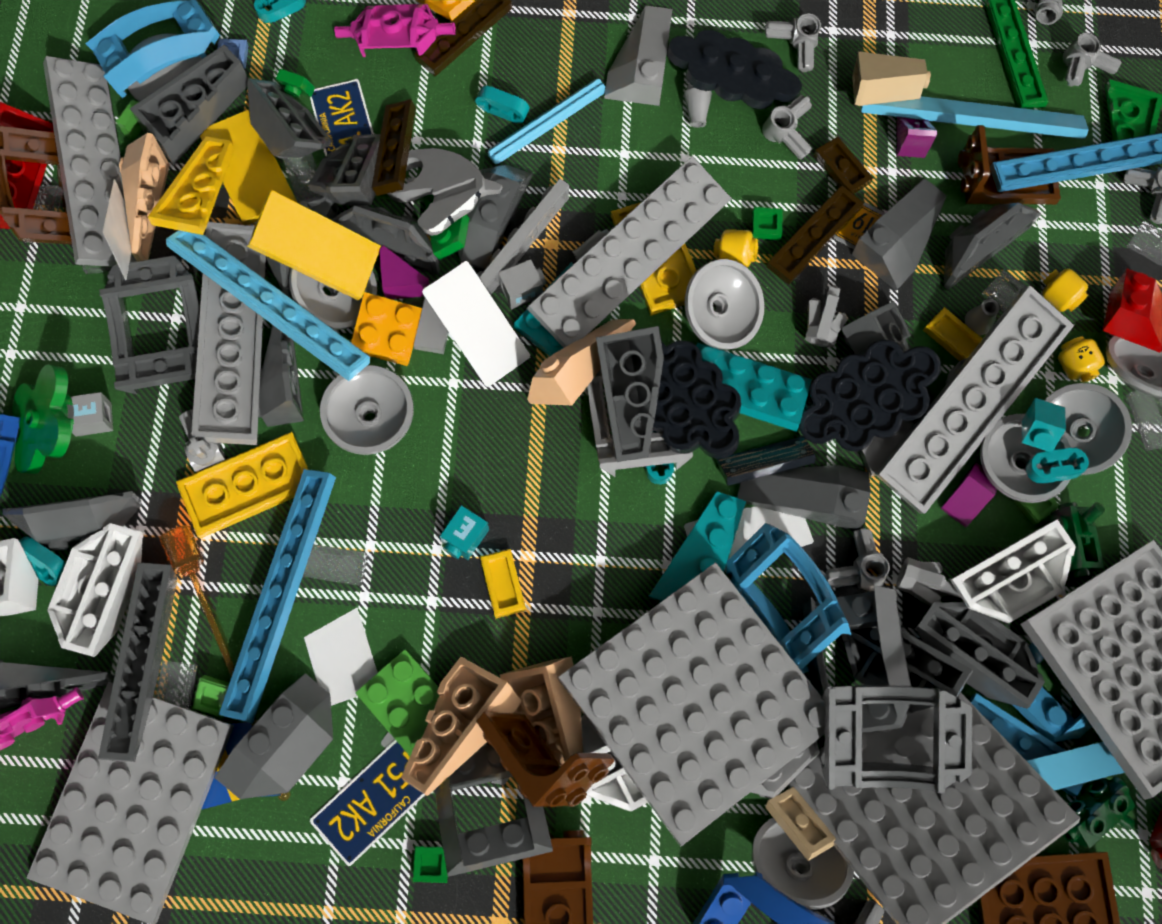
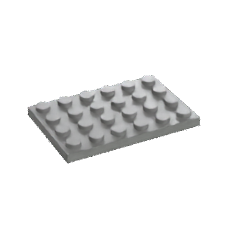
M108 682L29 870L27 879L142 922L156 924L234 725L153 697L135 762L99 760L98 756L113 682Z

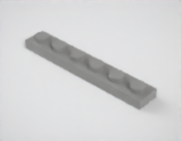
M559 179L553 187L549 186L543 193L542 201L537 207L533 206L527 212L522 226L519 229H513L504 248L495 251L486 270L477 273V276L490 295L499 286L498 272L517 264L568 201V183Z

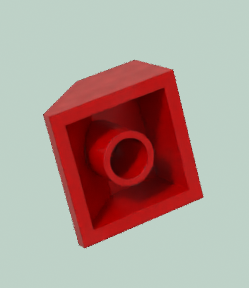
M1127 268L1110 291L1103 331L1160 353L1162 351V293L1156 279Z

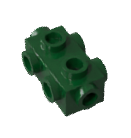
M1076 502L1058 505V510L1051 512L1049 524L1058 519L1076 546L1069 569L1073 580L1090 578L1093 571L1104 569L1095 520L1105 512V508L1098 502H1095L1091 507H1079Z
M1113 777L1111 780L1102 778L1086 784L1081 790V795L1068 804L1080 817V821L1062 836L1070 843L1075 842L1090 849L1116 824L1125 830H1131L1135 825V821L1127 814L1136 806L1129 795V788L1125 782L1118 777Z

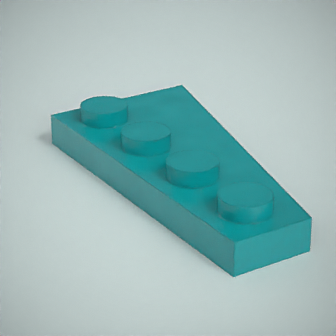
M717 491L648 599L661 603L714 563H717L724 572L746 501Z

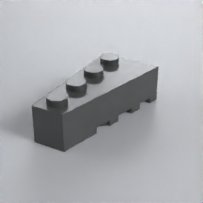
M223 45L138 102L130 110L141 129L145 133L154 135L164 155L175 165L200 138V135L246 89L248 77L241 61Z

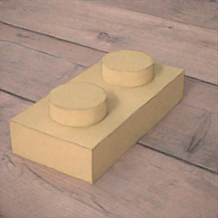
M794 787L768 800L766 805L767 811L808 861L834 846L835 836Z

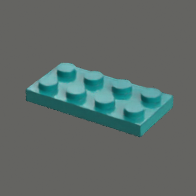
M697 343L696 346L701 352L702 361L716 364L722 371L723 384L730 385L738 391L741 396V414L797 432L812 379Z

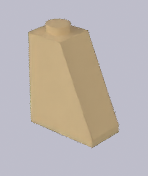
M858 51L852 75L855 105L863 106L920 99L923 88H928L931 76L930 71H927L925 59Z

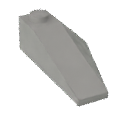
M645 6L608 71L604 99L660 105L673 9Z

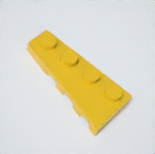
M205 136L148 215L152 225L204 235L234 152L231 140Z

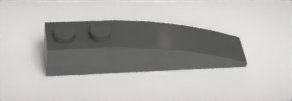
M138 563L98 756L99 760L135 762L158 679L178 579L171 565Z

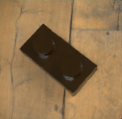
M838 136L818 148L814 153L816 160L839 187L843 186L852 194H855L871 184L873 180L872 175Z

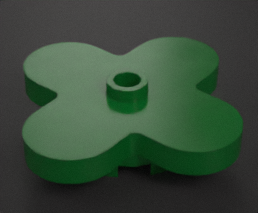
M45 365L39 373L36 385L23 383L15 393L12 406L13 417L21 418L19 424L20 434L15 448V465L20 473L37 474L43 467L46 456L60 458L68 449L74 419L68 418L67 405H73L67 393V372L61 366Z

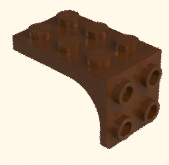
M977 125L972 135L968 136L964 149L960 150L958 155V166L963 171L961 192L965 193L966 204L1020 203L1056 205L1061 199L1059 182L998 192L990 170L993 162L1054 152V148L987 147L985 126Z
M483 712L476 720L483 731L484 739L494 747L500 756L502 766L512 774L518 783L520 793L530 801L533 807H573L580 804L586 798L588 789L608 774V768L614 762L611 754L574 753L560 766L525 714Z
M584 830L563 831V838L551 839L553 852L523 859L525 924H593L592 837H584Z

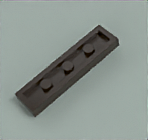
M475 0L450 22L455 23V35L436 36V40L422 56H419L418 51L415 53V60L436 77L512 9V1Z
M411 99L386 105L371 187L377 196L400 191L404 188L416 106Z
M841 186L773 256L766 268L790 285L862 209L864 202Z

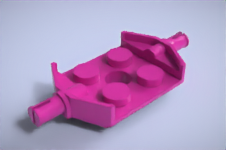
M428 4L366 6L357 19L351 22V26H335L336 38L355 39L363 57H366L365 49L416 47L419 56H422L436 40V36L455 35L456 32L454 22L438 23V20L434 19Z
M75 687L61 697L53 696L52 698L42 699L28 697L22 701L19 709L0 715V750L13 744L14 738L21 733L32 732L45 724L44 720L47 721L52 718L56 720L58 725H61L66 709L84 699L80 689Z

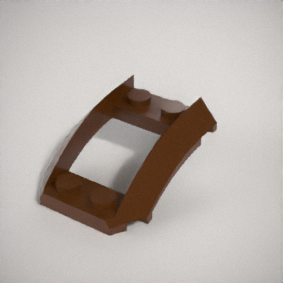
M0 126V215L19 241L72 245L54 133ZM5 159L56 165L59 189L65 212L15 208L9 189Z

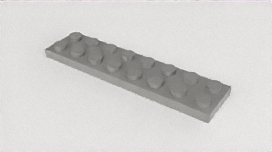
M46 56L43 66L75 264L113 267L118 264L103 234V226L114 179L123 198L124 192L119 168L121 156L108 83L103 76L105 72L100 64ZM131 252L130 263L137 262Z
M692 156L534 300L527 309L563 348L584 338L732 198Z
M208 222L205 236L265 279L266 256L247 247L255 226ZM204 273L202 277L191 438L196 437L198 441L204 440L207 443L257 445L263 317Z
M1031 286L1024 287L929 405L926 413L917 420L874 475L919 514H925L1074 325Z

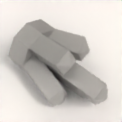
M829 286L821 312V300L812 298L808 302L807 331L804 340L813 345L834 347L839 331L848 320L845 313H838L833 320L840 293V288L837 286Z
M909 557L905 559L899 571L896 589L909 593L929 607L933 602H941L943 597L953 600L961 598L954 585L947 582L945 576L941 574L943 568L940 562H920Z

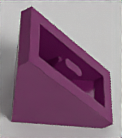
M897 117V156L925 158L937 136V130L928 120Z
M383 245L379 250L382 289L385 298L394 300L425 297L422 291L430 285L429 279Z
M976 462L941 507V510L965 528L997 491L979 463Z

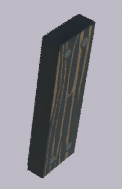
M801 436L717 459V466L727 486L815 463V453L806 438Z

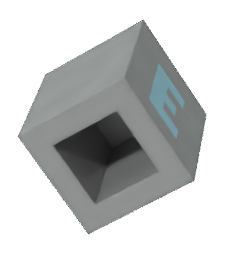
M532 260L498 272L500 288L511 310L536 300L543 293V285H546L542 270L540 268L535 269Z
M101 392L71 397L73 405H67L68 418L74 419L72 433L76 437L113 431L112 405Z

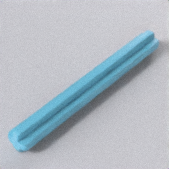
M594 79L488 150L489 158L494 164H499L605 93V85L600 79Z

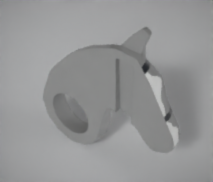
M430 148L409 151L406 171L417 167L422 168V171L413 181L404 184L403 190L387 193L390 199L403 203L415 201L433 194V203H430L418 219L420 228L426 234L433 236L442 233L456 220L471 212L479 198L486 195L499 194L503 187L497 182L485 179L475 165L463 156L443 149Z

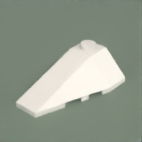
M12 538L0 541V616L36 610L38 577L18 539Z

